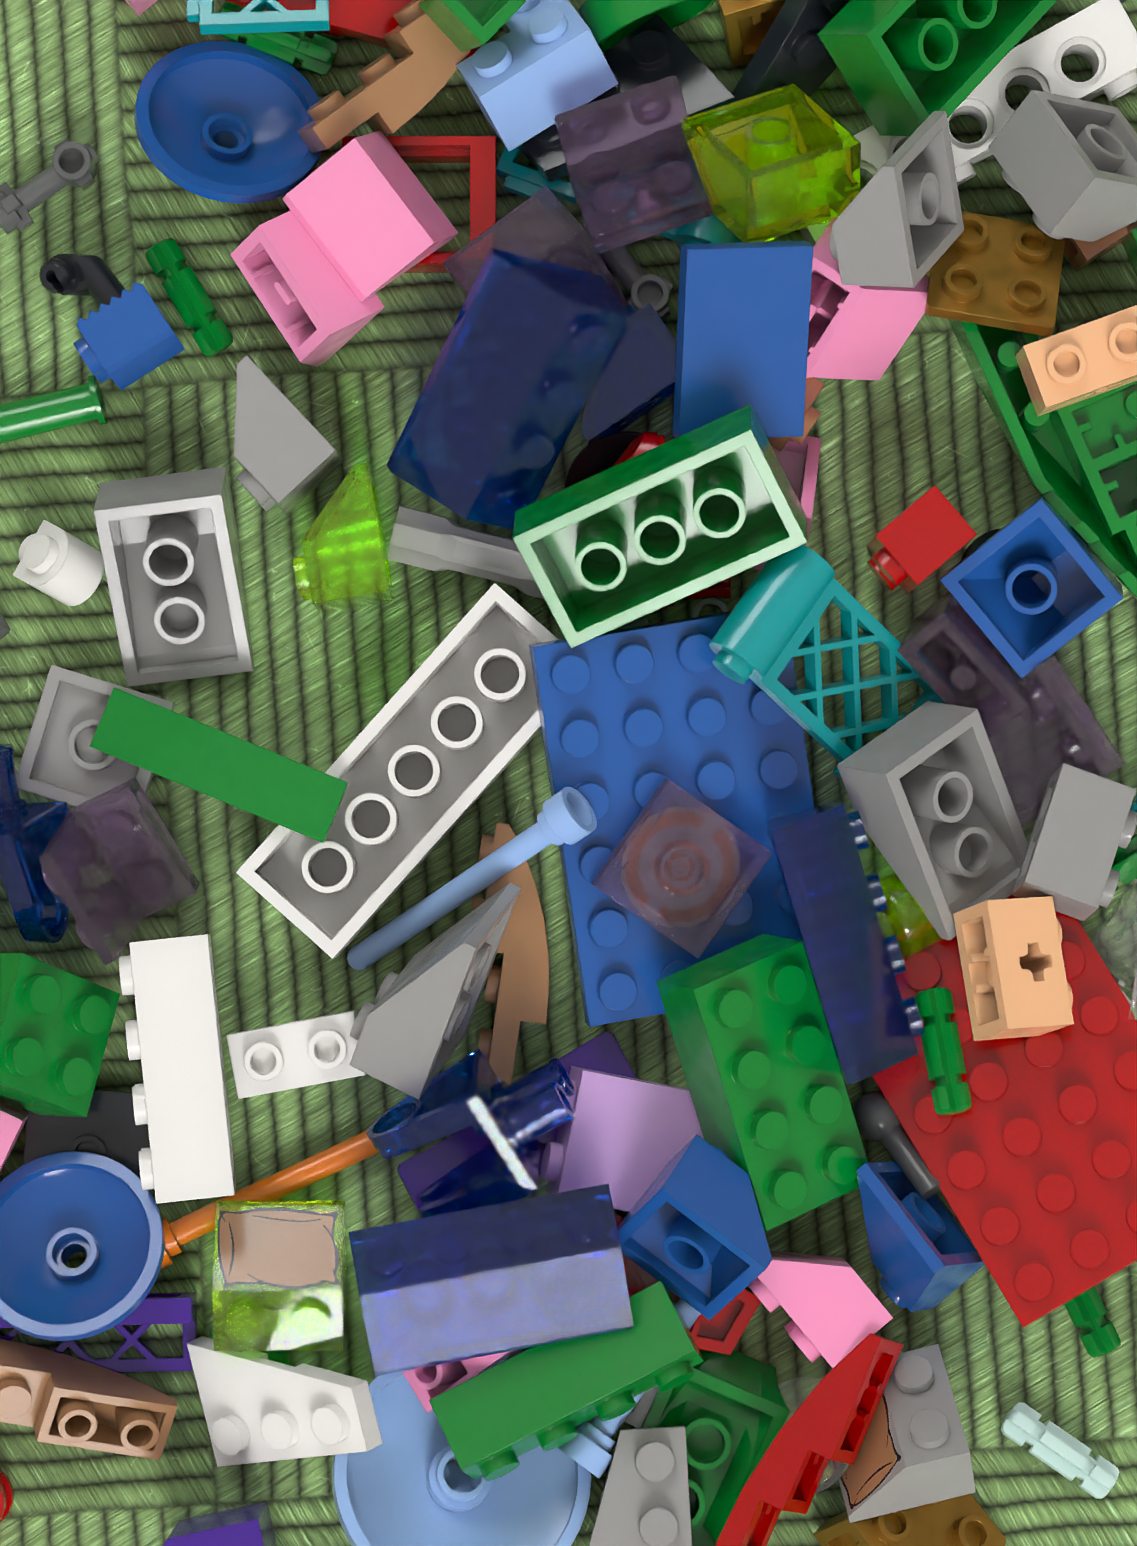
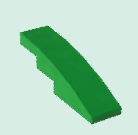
M115 687L89 746L322 843L326 841L349 785L348 782Z

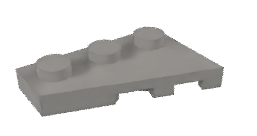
M685 1426L619 1429L589 1546H692Z

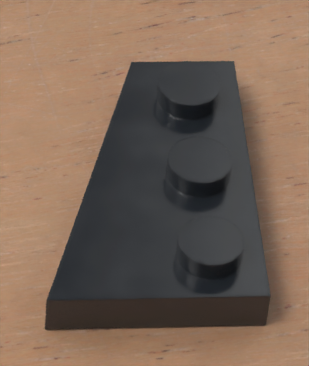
M786 0L732 92L738 109L729 112L730 115L733 117L753 109L776 107L789 101L793 102V106L798 111L837 68V65L817 34L850 0Z
M656 13L603 54L618 82L616 86L519 145L518 148L546 180L552 182L619 156L624 146L658 133L662 139L683 131L682 124L712 112L715 113L716 117H719L738 108L735 97Z

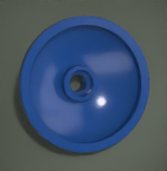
M206 41L176 49L152 66L145 75L138 90L134 109V122L136 133L144 152L155 167L167 178L196 195L228 203H255L271 200L290 192L307 178L315 169L322 151L312 153L297 132L312 121L307 110L320 101L310 83L289 63L246 46V44L231 41Z
M71 1151L50 1154L32 1160L13 1171L0 1182V1318L5 1323L26 1335L39 1339L70 1341L100 1334L122 1322L137 1309L156 1282L165 1249V1232L159 1208L150 1191L142 1190L141 1180L137 1175L124 1165L108 1157L88 1152ZM76 1252L87 1254L85 1262L80 1267L69 1268L66 1266L67 1260L72 1254Z

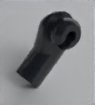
M58 254L44 262L39 272L40 282L48 292L61 295L92 296L99 307L100 304L110 305L111 297L121 298L122 289L126 290L105 261L95 255Z

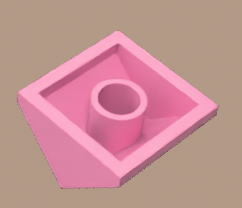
M381 130L351 140L283 198V201L361 303L458 234V231Z

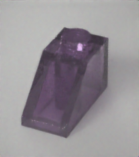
M949 591L911 622L897 651L947 704L978 709L988 738H991L1031 706L1032 699L1023 679H1021L992 642L975 626L968 613Z

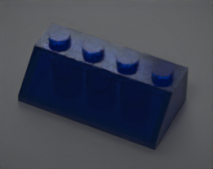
M491 248L387 462L390 472L467 520L514 529L516 511L536 502L629 317L603 276Z
M836 800L766 821L840 1070L846 1084L861 1081L918 1054L914 1037L925 1034L914 996L902 999L895 975L906 972V967L896 935L883 937L877 913L888 910L877 872L865 876L858 851L869 848V843L859 811L846 813L844 803L841 800Z
M609 1183L348 1232L375 1376L634 1328Z

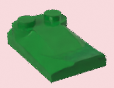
M699 1349L704 1362L692 1367L693 1377L670 1390L662 1392L658 1390L641 1428L685 1426L692 1546H715L743 1487L778 1432L784 1426L790 1410L780 1393L776 1368L736 1350H733L731 1355Z

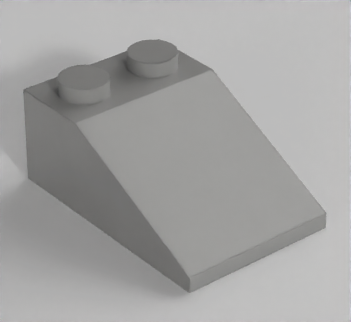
M226 467L100 483L93 512L127 686L253 671L254 663L237 524Z
M927 701L837 765L858 821L941 939L951 940L956 936L954 913L986 900L1006 899L1012 895L1028 843L978 709Z
M510 882L416 953L399 975L392 971L388 973L377 993L374 1005L366 1002L354 1021L350 1037L358 1040L349 1064L350 1066L419 1100L466 1035L522 889L521 887Z

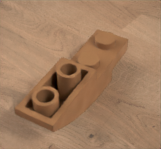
M413 0L393 15L399 25L383 36L397 56V59L394 60L388 52L370 63L357 74L363 84L345 97L337 89L318 101L307 110L312 121L297 132L312 153L327 150L365 121L373 132L381 130L384 135L392 134L415 116L445 86L458 69L456 65L466 59L471 49L461 52L419 7L418 3L421 0Z
M497 822L495 836L482 834L478 862L516 837L510 824ZM525 861L488 886L486 899L473 897L471 909L472 912L510 882L522 888L497 953H504L502 966L492 965L488 975L485 1002L497 1004L494 1028H481L476 1057V1066L488 1067L487 1082L512 1085L521 1021L546 1025L548 1009L549 951L545 920L537 886L528 861Z
M0 1339V1422L33 1427L37 1442L160 1460L178 1408L176 1399L144 1383L91 1362L52 1350Z

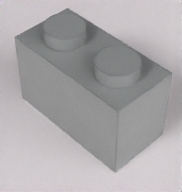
M1063 763L1049 779L1012 895L1018 898L1053 896L1055 911L1081 921H1085L1099 908V905L1107 908L1113 898L1120 877L1119 871L1111 869L1118 846L1124 849L1127 848L1137 825V812L1130 810L1136 789Z

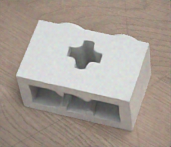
M358 1010L226 1035L238 1099L366 1075V1073L349 1065L358 1040L350 1037Z

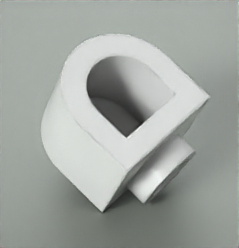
M43 520L37 533L29 535L22 542L19 548L20 563L13 576L67 606H76L86 601L97 589L102 579L104 563L102 554L97 549L63 529Z

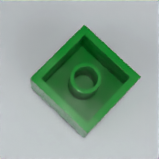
M0 953V1100L39 1115L87 1117L120 993L24 953Z

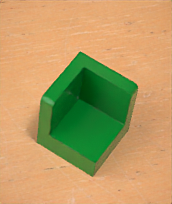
M421 0L418 5L455 46L463 52L483 46L521 8L526 0Z

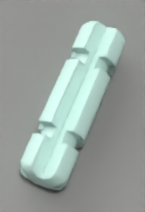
M1018 1402L1013 1406L1002 1423L1000 1430L1003 1435L1019 1446H1022L1024 1442L1031 1446L1028 1450L1029 1453L1068 1480L1072 1481L1075 1477L1080 1479L1081 1482L1078 1486L1094 1498L1102 1499L1109 1493L1119 1475V1470L1114 1464L1100 1455L1095 1459L1089 1456L1092 1449L1050 1420L1046 1424L1040 1422L1039 1419L1042 1415L1027 1404Z

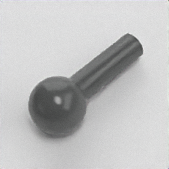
M871 1091L861 1096L853 1108L859 1134L867 1140L883 1144L922 1198L928 1199L940 1190L938 1185L941 1183L929 1172L910 1138L901 1127V1123L881 1091Z

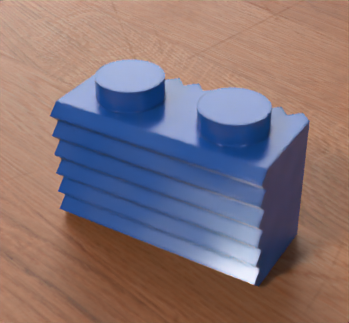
M133 282L132 291L122 289L121 298L111 297L110 305L100 304L99 312L89 311L88 319L79 318L77 328L83 337L73 343L92 374L97 377L101 384L111 378L121 390L185 350L143 284Z

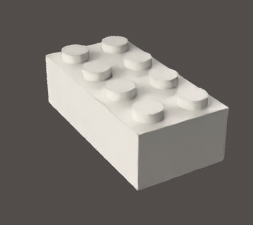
M205 934L129 942L130 956L119 957V972L122 995H135L137 1020L126 1021L125 1029L129 1060L141 1059L143 1083L132 1086L135 1124H148L150 1147L141 1148V1151H139L142 1190L154 1189L156 1204L235 1195L237 1187L211 935Z

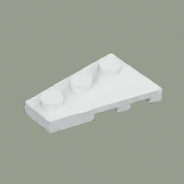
M204 1336L187 1343L217 1467L367 1452L383 1444L367 1380L304 1363L294 1367L268 1360L267 1353L252 1349L242 1352L221 1347V1341Z

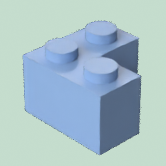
M526 0L521 8L503 25L506 32L504 36L496 41L484 44L472 56L456 65L486 120L509 152L618 84L590 28L568 0Z

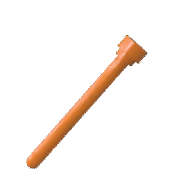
M402 1113L236 1191L235 1195L225 1196L172 1222H169L167 1217L162 1219L165 1232V1249L161 1269L174 1263L172 1257L183 1252L181 1245L218 1229L220 1211H245L269 1205L413 1137L419 1130L418 1119L411 1113Z

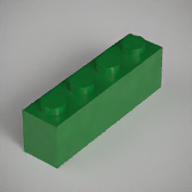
M659 1281L430 1399L429 1402L461 1470L473 1479L483 1476L485 1481H490L516 1469L520 1465L517 1457L538 1446H541L543 1451H549L568 1443L578 1435L575 1427L599 1416L601 1421H608L628 1412L636 1405L634 1397L655 1386L662 1392L683 1384L693 1377L692 1367L704 1362V1359L671 1292L662 1281Z

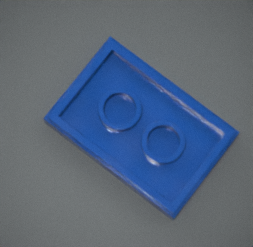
M809 242L681 244L673 436L675 438L751 404L767 438L803 436L813 245Z

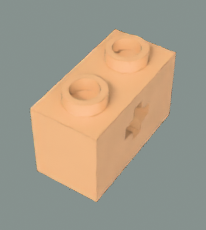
M1137 305L1030 343L1021 348L1015 358L1037 417L1137 381Z
M1053 896L986 900L953 914L974 1041L1040 1036L1074 1024L1071 1009L1073 994L1066 979L1061 949L1062 928L1059 920L1056 918Z

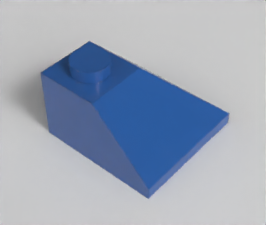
M1042 497L940 577V581L1021 679L1123 599L1122 584L1072 530L1064 518Z
M697 1134L668 1162L607 1241L656 1280L662 1281L669 1290L708 1320H711L764 1272L772 1261L749 1174L732 1162L723 1150L710 1145Z
M895 1161L867 1162L857 1170L871 1261L883 1275L879 1280L882 1289L896 1305L901 1308L907 1307L910 1312L933 1309L985 1265L965 1230L940 1197L935 1194L928 1199L922 1198Z

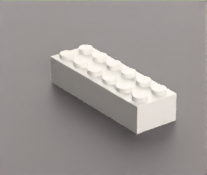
M494 583L325 772L330 776L349 783L325 843L278 825L236 873L332 959L337 958L540 731L541 723L529 644L559 639Z

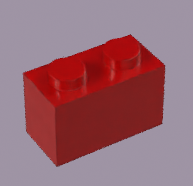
M934 485L875 535L866 546L873 554L872 558L867 561V564L889 590L892 591L899 585L908 595L977 534Z

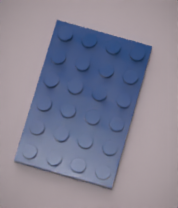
M732 611L613 630L573 648H570L566 639L529 644L551 796L565 787L576 789L592 807L597 821L595 831L573 845L564 843L559 846L585 1022L589 1027L664 1014L665 1009L656 981L761 934L802 941L815 985L839 982L803 728L750 678H748L745 684L737 683L725 676L713 665L712 661L716 654L711 650L709 644ZM793 657L777 679L789 691L798 690ZM670 806L695 807L714 815L731 832L739 853L738 881L729 901L711 918L691 926H664L644 917L628 900L620 880L621 852L630 832L648 815Z

